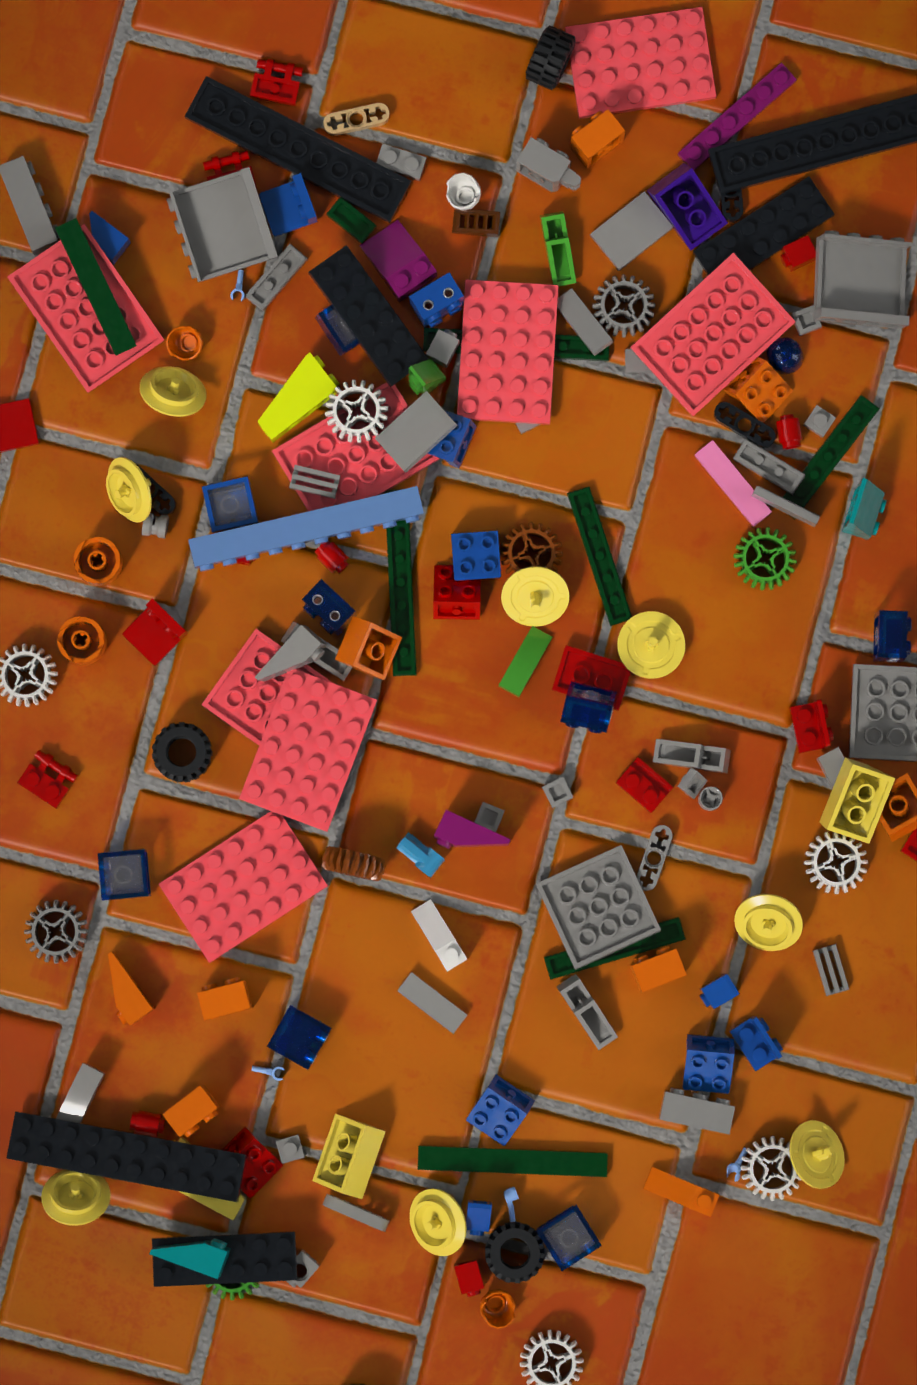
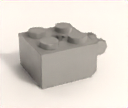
M531 137L516 161V171L550 192L558 191L561 185L576 191L580 188L581 184L580 176L570 169L571 161L568 159L569 156L560 150L555 152L550 149L549 144L540 138L535 140Z

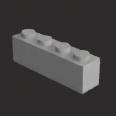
M24 156L0 165V174L34 256L56 244L59 236L55 227H58L57 224L52 226L49 217L53 216L49 204H43L41 196L45 194L40 182L35 183L32 175L36 174L32 162H26Z

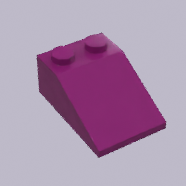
M396 220L360 245L399 303L437 277L436 269L399 220Z
M445 810L434 834V838L438 839L437 844L447 849H450L451 845L454 847L508 846L511 840L448 810Z

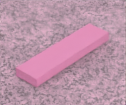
M713 440L694 455L752 527L756 526L772 512L764 502L752 497L754 489Z

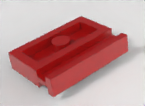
M639 757L636 758L616 782L619 787L650 813L655 810L674 788Z

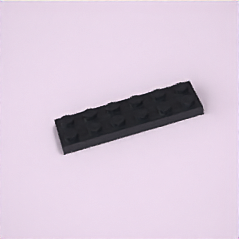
M807 177L694 250L693 255L707 275L732 253L749 270H752L780 252L784 246L800 239L834 217L835 214L811 178Z
M347 245L308 272L390 387L409 374L410 366L429 360Z
M295 1231L152 1238V1249L156 1246L212 1241L214 1238L226 1242V1247L231 1248L223 1272L218 1279L153 1256L154 1287L297 1280Z

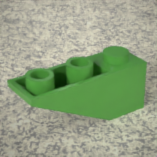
M432 359L409 367V386L416 395L419 393L422 395L426 391L431 393L446 381V376Z

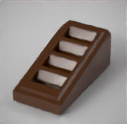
M454 210L452 233L498 238L500 212ZM460 216H465L464 228H459ZM470 217H474L473 228H469ZM479 218H483L482 229L478 228ZM488 219H493L492 229H487Z

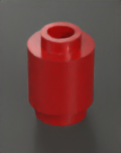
M793 414L780 416L776 426L779 444H782L783 450L801 447L803 439L799 418H794Z
M334 542L323 543L314 552L318 556L317 559L332 574L336 571L340 574L349 565L346 562L349 557Z
M139 1110V1112L133 1111L129 1130L135 1131V1134L157 1138L158 1133L163 1134L165 1120L161 1119L162 1114Z

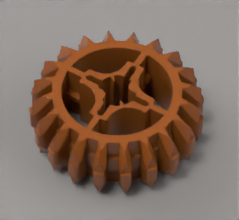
M533 522L529 523V529L527 530L523 523L520 524L521 532H518L515 527L512 528V533L515 536L505 535V538L510 543H501V547L507 549V551L500 552V556L507 557V559L501 561L502 566L510 565L505 572L508 574L512 571L520 570L515 564L516 562H528L531 567L539 566V557L551 551V559L545 568H549L557 573L558 569L553 564L561 565L562 561L556 559V557L563 556V551H556L557 548L562 546L561 542L553 543L558 537L557 534L549 537L548 534L551 528L548 527L545 532H542L543 524L541 523L538 524L537 530L533 529ZM529 536H538L548 545L537 546L533 544ZM523 538L524 550L512 556L513 546L519 539ZM528 544L532 551L538 552V555L535 554V564L530 556H525V553H528Z
M326 847L322 857V867L325 870L362 879L379 881L385 870L383 858L338 847Z

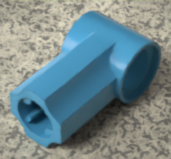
M409 832L396 847L430 878L445 861L442 856L432 848H427Z

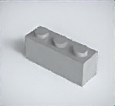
M670 1088V1092L664 1091L659 1119L730 1135L735 1106L730 1105V1100L717 1098L716 1102L707 1100V1095L694 1093L693 1097L684 1095V1090Z

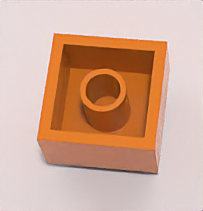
M609 109L605 112H597L590 118L591 122L585 127L580 125L572 132L570 149L586 169L624 140L625 130Z
M353 616L335 660L362 673L385 680L402 637L372 622Z
M908 773L894 781L879 818L891 842L917 829V789Z
M670 946L655 951L657 956L649 958L647 954L633 960L635 964L630 967L640 992H645L687 975L677 949L671 950Z
M237 977L225 980V986L217 987V983L201 987L202 992H198L197 995L204 1021L252 1009L253 1006L246 981H240V978Z
M202 1084L162 1115L179 1137L184 1134L186 1137H189L200 1129L197 1124L203 1120L207 1123L219 1114L217 1109L221 1106L205 1085Z

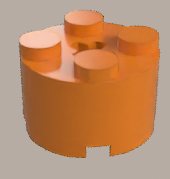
M93 537L81 542L76 548L73 557L78 575L86 583L93 586L110 585L119 577L123 567L120 551L114 543L103 537ZM101 556L103 564H98L97 567H95L96 564L93 562V560L99 559Z
M79 616L70 618L63 623L58 633L57 645L62 655L70 662L77 665H90L98 661L107 648V639L104 630L96 621L88 617ZM79 636H82L83 638L87 637V639L85 640L86 644L84 646H82L81 644L77 645V643H79Z

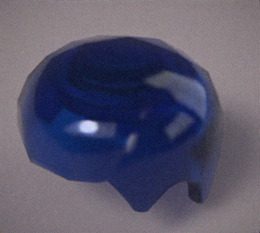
M778 338L767 350L769 364L782 374L794 373L802 366L804 356L801 346L792 338Z

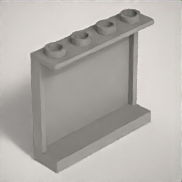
M249 167L175 192H169L171 198H167L170 212H176L178 220L174 221L177 233L183 234L185 242L181 243L185 257L190 256L192 265H189L188 268L192 279L197 278L198 283L278 258Z
M825 231L823 235L817 237L813 321L902 329L909 326V316H904L907 248L912 246V242H904V238L883 240V237L879 235H871L869 238H864L859 233H848L845 236L839 235L838 231Z

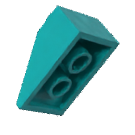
M863 478L856 486L842 532L869 540L871 535L876 536L880 524L876 519L878 513L883 514L887 500L883 499L885 493L868 479Z
M214 1238L212 1241L156 1246L151 1249L150 1255L218 1279L223 1272L231 1248L226 1247V1242Z

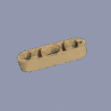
M374 103L330 113L324 118L323 124L327 134L337 136L385 125L389 120L390 114L385 104ZM377 109L386 113L382 115L381 120H378L377 116L370 117L371 122L367 123L365 111H369V116L376 114ZM358 113L362 115L363 122L360 125H353L350 122V117L353 114ZM346 116L347 128H344V123L338 124L336 130H333L332 126H327L331 124L332 119H335L336 122H343L342 117Z

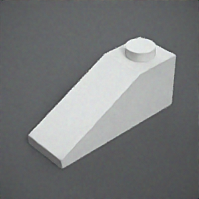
M431 899L411 911L447 972L468 960Z

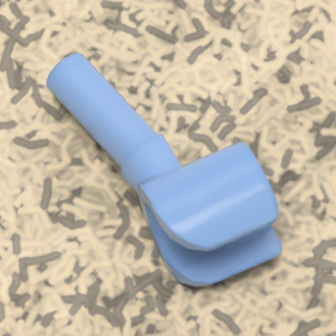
M238 270L237 284L230 294L232 300H234V293L240 291L242 294L241 302L245 299V293L242 290L244 270Z
M253 1065L251 1071L271 1075L273 1079L281 1081L283 1078H276L274 1073L277 1069H285L280 1066L264 1068Z
M746 1148L742 1149L735 1163L727 1166L726 1177L728 1178L731 1172H735V1182L741 1177L740 1166L743 1162L742 1156L747 1154Z
M511 1187L504 1191V1197L509 1210L510 1222H515V1210L512 1201L519 1199L515 1187Z

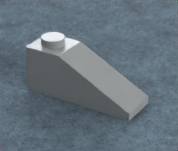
M300 625L255 678L265 682L317 661L325 653L323 649L327 644L308 626Z

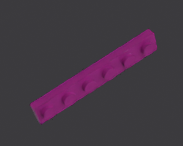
M781 62L679 151L678 156L695 171L709 158L708 149L727 143L791 87L797 79Z

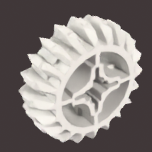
M352 380V387L350 388L347 382H343L345 390L342 391L339 387H336L335 391L338 396L334 394L329 395V398L334 403L326 402V407L332 410L326 411L325 416L333 417L327 421L328 426L336 424L332 432L335 434L341 430L339 434L340 439H343L348 434V442L350 443L353 441V436H357V443H361V436L365 435L367 441H370L369 433L372 432L374 436H377L378 431L375 427L384 429L383 423L379 421H387L388 419L386 415L381 414L388 411V406H380L386 402V398L381 397L378 399L381 390L378 389L372 393L374 384L371 383L366 389L364 380L361 381L360 387H357L356 380ZM351 394H363L355 402L344 400L345 397ZM369 398L376 406L375 418L365 410ZM361 405L360 410L362 414L360 416L358 414L353 416L351 409L353 407L356 409L357 406L360 407ZM338 406L343 407L349 414L344 425L337 416ZM358 421L370 423L362 429H351Z
M22 644V651H19V648L15 645L13 646L15 654L12 655L10 651L6 650L5 654L9 658L5 660L0 657V662L4 663L3 667L0 666V680H2L0 682V689L5 688L0 695L4 697L10 694L7 699L9 703L17 698L16 706L19 707L23 700L26 707H30V700H33L36 706L39 705V696L46 701L47 697L43 693L47 691L53 694L54 692L48 687L49 684L57 685V682L51 680V677L58 676V672L50 671V669L56 667V663L51 662L48 664L47 662L51 660L52 656L48 654L42 657L45 653L43 648L36 653V645H32L30 651H28L27 644ZM22 657H33L32 661H29L23 667L14 664L16 660ZM39 662L43 665L45 672L43 682L35 675ZM9 669L15 672L17 676L13 690L8 682ZM17 669H19L22 672H27V670H30L29 674L36 681L33 682L30 679H25V681H22L23 676L21 675V673L17 671ZM29 684L39 688L30 694H19L21 689L23 690Z
M825 832L824 841L820 836H817L815 839L819 845L809 844L814 852H805V855L811 857V860L804 861V865H811L812 867L805 872L806 874L813 872L815 875L810 878V882L812 883L818 879L820 881L816 886L818 889L825 884V893H829L831 887H834V894H839V887H842L843 892L846 893L848 892L847 884L853 889L857 886L853 880L863 881V878L858 873H867L865 868L860 867L861 864H868V860H861L860 856L866 855L867 852H858L857 850L862 846L861 842L854 846L852 843L855 839L849 838V840H846L847 836L844 835L838 838V833L833 832V838H830L829 833ZM833 843L845 845L852 853L848 855L839 854ZM826 845L828 859L826 862L817 865L818 854ZM833 856H837V859L847 858V860L839 864V869H835V866L832 867L831 865L825 867L826 864L833 861ZM855 860L852 874L845 879V864ZM832 870L839 882L826 879L820 871Z
M771 1136L770 1143L767 1144L765 1137H762V1146H759L754 1141L752 1144L756 1150L753 1152L750 1148L746 1149V1152L751 1154L750 1158L742 1156V1160L748 1162V1165L740 1167L743 1171L747 1170L748 1174H744L741 1177L743 1180L750 1178L751 1181L745 1186L747 1188L755 1186L752 1194L756 1195L761 1190V1199H765L767 1193H770L769 1198L771 1201H774L775 1193H778V1197L782 1200L784 1199L783 1191H786L788 1195H792L793 1193L789 1187L792 1185L798 1189L799 1185L794 1180H801L791 1162L790 1142L784 1147V1138L780 1137L778 1144H775V1137ZM767 1149L781 1150L778 1155L770 1160L760 1155L761 1152ZM786 1155L791 1162L790 1177L782 1170V1163ZM755 1160L763 1167V1173L759 1181L756 1180L753 1172ZM763 1161L772 1165L773 1162H776V1169H778L782 1176L773 1172L772 1175H769V1168ZM774 1177H778L785 1182L776 1188L764 1187Z
M547 1330L548 1337L546 1338L543 1337L542 1332H538L539 1341H536L532 1336L530 1341L534 1345L532 1347L528 1344L524 1345V1348L529 1353L521 1352L520 1357L527 1359V1361L519 1363L520 1367L528 1368L521 1373L522 1376H531L526 1381L528 1385L533 1381L536 1382L535 1385H573L570 1381L571 1378L579 1381V1376L574 1373L575 1371L583 1372V1368L576 1365L577 1363H583L584 1359L581 1357L576 1358V1355L582 1353L580 1348L572 1349L577 1344L576 1340L568 1344L570 1335L566 1334L562 1340L560 1339L561 1331L559 1330L556 1332V1337H552V1331ZM548 1343L559 1344L566 1348L568 1352L554 1354ZM539 1347H542L544 1352L543 1360L537 1363V1365L532 1366L534 1353ZM547 1351L550 1357L553 1356V1360L555 1357L558 1359L555 1363L557 1373L554 1372L553 1368H550V1365L549 1367L545 1365L548 1362ZM571 1359V1368L567 1375L562 1378L559 1367L566 1360ZM549 1371L552 1373L555 1381H545L535 1373Z

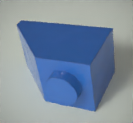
M91 211L89 217L92 236L114 265L131 242L119 230Z
M723 974L700 989L702 994L699 996L706 1007L711 1006L712 1009H715L740 993L728 974Z
M468 1200L466 1226L467 1230H470V1235L484 1236V1232H489L492 1202Z

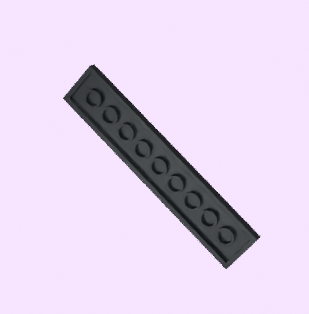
M207 76L185 114V119L295 175L301 173L304 180L339 198L345 199L347 202L388 223H391L411 185V180Z
M917 94L708 149L720 195L917 143Z
M15 1111L6 1158L238 1202L247 1155Z

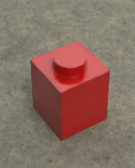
M809 235L784 246L780 255L784 267H789L791 272L816 261V250Z
M477 1259L454 1265L461 1295L467 1294V1297L481 1294L480 1289L484 1288V1283Z

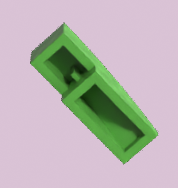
M564 212L540 215L553 285L563 286L576 283Z
M532 626L498 687L519 698L553 637Z

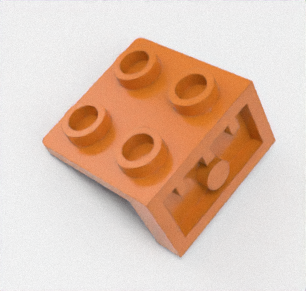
M757 357L723 388L729 396L738 399L757 420L763 423L793 392L792 388L774 368L760 357Z

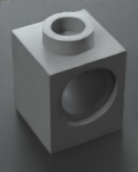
M445 329L444 332L438 330L426 356L435 363L447 368L460 344V340L457 339L458 335L448 329Z
M303 1249L296 1258L297 1264H303L306 1267L307 1274L303 1277L297 1276V1280L287 1281L294 1288L297 1285L301 1288L320 1267V1264Z

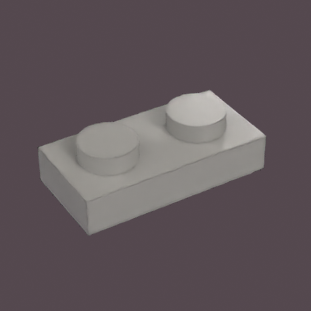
M382 143L376 163L399 175L420 181L427 157Z

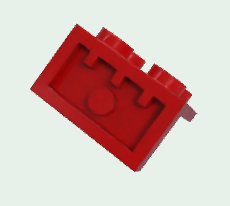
M435 565L433 619L480 620L481 579L455 581L453 565Z
M152 598L146 604L147 608L122 635L147 660L156 666L188 633Z
M818 699L813 703L789 708L798 754L825 749L830 746V742L833 741V733L831 727H827L825 720L829 717L826 703L822 704V700Z
M244 1127L222 1149L247 1155L241 1191L249 1198H252L283 1167L282 1162L263 1146L247 1127Z

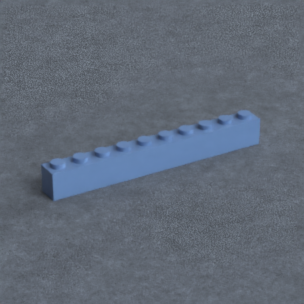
M415 486L188 539L194 568H200V572L214 569V565L223 563V566L236 564V559L246 557V561L258 559L261 553L269 552V556L283 553L282 549L292 547V550L305 548V543L314 541L315 545L329 542L328 538L337 536L338 539L351 537V532L355 531L365 534L373 532L374 527L383 525V529L397 526L396 522L405 520L406 523L416 522L420 520L419 516H423L424 511L418 487Z

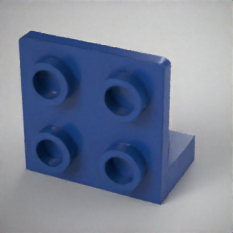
M301 173L292 176V182L259 193L274 237L317 222V216Z
M444 410L458 426L427 454L446 460L451 466L460 468L476 425L471 419Z
M498 531L451 534L455 581L501 577Z
M752 1016L729 1032L753 1069L757 1071L772 1060L783 1057L780 1053L783 1048L776 1038L771 1039L767 1031L770 1028L764 1019Z
M687 1034L683 1089L728 1094L730 1092L735 1055L734 1039Z
M496 1074L466 1118V1121L505 1146L528 1114L535 1100Z

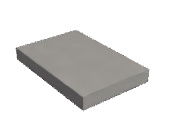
M644 191L593 231L590 236L618 271H620L671 231L673 226Z
M426 391L375 439L406 473L458 425Z

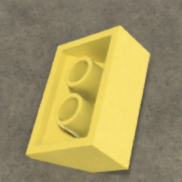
M845 757L819 822L829 831L869 844L895 778L867 764Z
M335 1113L312 1181L342 1194L363 1199L386 1131Z

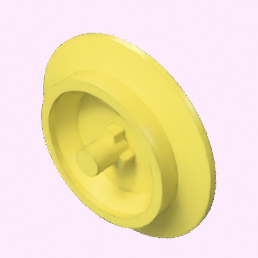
M164 366L154 368L148 371L140 382L139 389L143 400L151 408L165 415L176 417L189 416L198 412L206 402L207 393L203 383L195 375L179 367Z
M126 457L114 459L109 466L106 478L107 493L112 505L130 521L142 522L146 520L151 512L152 505L149 489L151 481L145 478L140 468L132 460Z
M532 566L516 571L507 579L502 588L501 600L504 610L514 621L526 626H544L556 621L565 612L569 603V589L565 580L555 571L545 567Z
M647 611L631 617L623 625L618 636L617 648L622 663L629 671L642 678L656 679L670 674L678 667L685 653V638L680 626L671 617L660 612Z
M759 894L749 897L739 905L735 913V928L740 937L749 945L760 950L779 951L792 946L802 933L803 920L799 910L790 901L777 895Z
M810 1120L800 1124L792 1134L789 1147L794 1170L801 1180L813 1188L825 1189L833 1186L840 1179L845 1163L843 1147L838 1136L828 1125L820 1121Z
M62 1170L54 1174L45 1183L41 1194L42 1206L52 1219L62 1224L75 1226L84 1225L98 1219L107 1210L111 1198L109 1185L103 1177L70 1170Z
M434 1188L426 1189L414 1198L410 1207V1225L420 1245L428 1252L438 1256H448L457 1252L465 1241L467 1231L465 1216L458 1202L447 1192Z

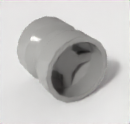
M150 513L148 518L143 521L142 535L150 536L153 534L157 535L158 538L165 539L168 531L169 516L161 515L158 517Z
M712 786L703 789L698 796L700 807L707 811L717 809L723 800L721 791Z

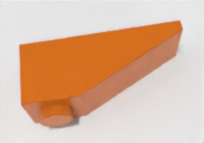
M110 952L108 959L115 1003L119 1010L116 1015L124 1025L128 1023L129 1026H132L152 1012L154 1007L114 952Z
M654 1167L651 1168L643 1188L709 1217L712 1216L719 1198V1194Z

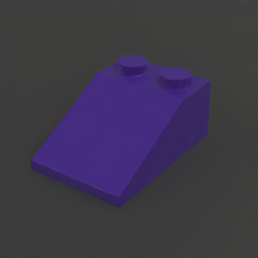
M685 163L681 164L647 190L659 210L672 224L674 230L689 250H693L728 224L694 170Z

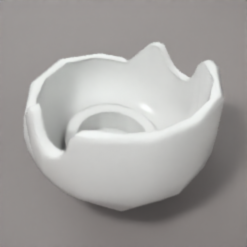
M458 173L454 174L447 181L446 197L452 207L464 211L472 209L479 202L481 188L472 175Z

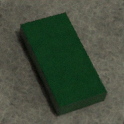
M341 197L326 213V216L361 244L365 242L377 227L376 224Z

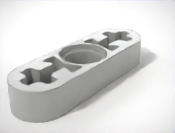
M659 825L652 830L636 876L643 891L652 890L656 886L672 840V831L665 825ZM662 829L665 830V835L668 836V839H664L661 843V847H665L664 852L659 848L650 847L652 842L655 845L657 844L658 837L655 836V833L660 832ZM652 851L658 852L661 856V860L657 865H652L647 860L648 854ZM644 864L651 869H658L656 874L653 871L651 872L650 879L653 880V883L648 884L647 887L642 886L643 882L640 880V877H645L647 870H643Z
M326 1194L322 1204L386 1232L390 1220L331 1194Z

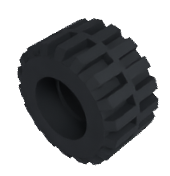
M549 25L543 31L526 70V79L553 90L559 83L575 46V36Z
M179 722L178 724H170L167 728L164 727L161 730L162 732L159 735L157 734L156 741L152 746V758L156 768L165 777L175 782L186 783L198 779L200 775L207 771V767L211 764L213 751L211 749V742L200 728L190 723ZM178 739L190 740L195 745V759L187 766H177L169 758V748Z
M507 1222L502 1226H498L490 1234L486 1242L485 1256L489 1269L497 1278L508 1283H520L530 1280L532 1276L538 1273L543 1265L545 1251L543 1241L535 1229L520 1222ZM512 1238L523 1240L529 1248V1256L526 1262L515 1267L506 1264L501 1257L502 1245Z

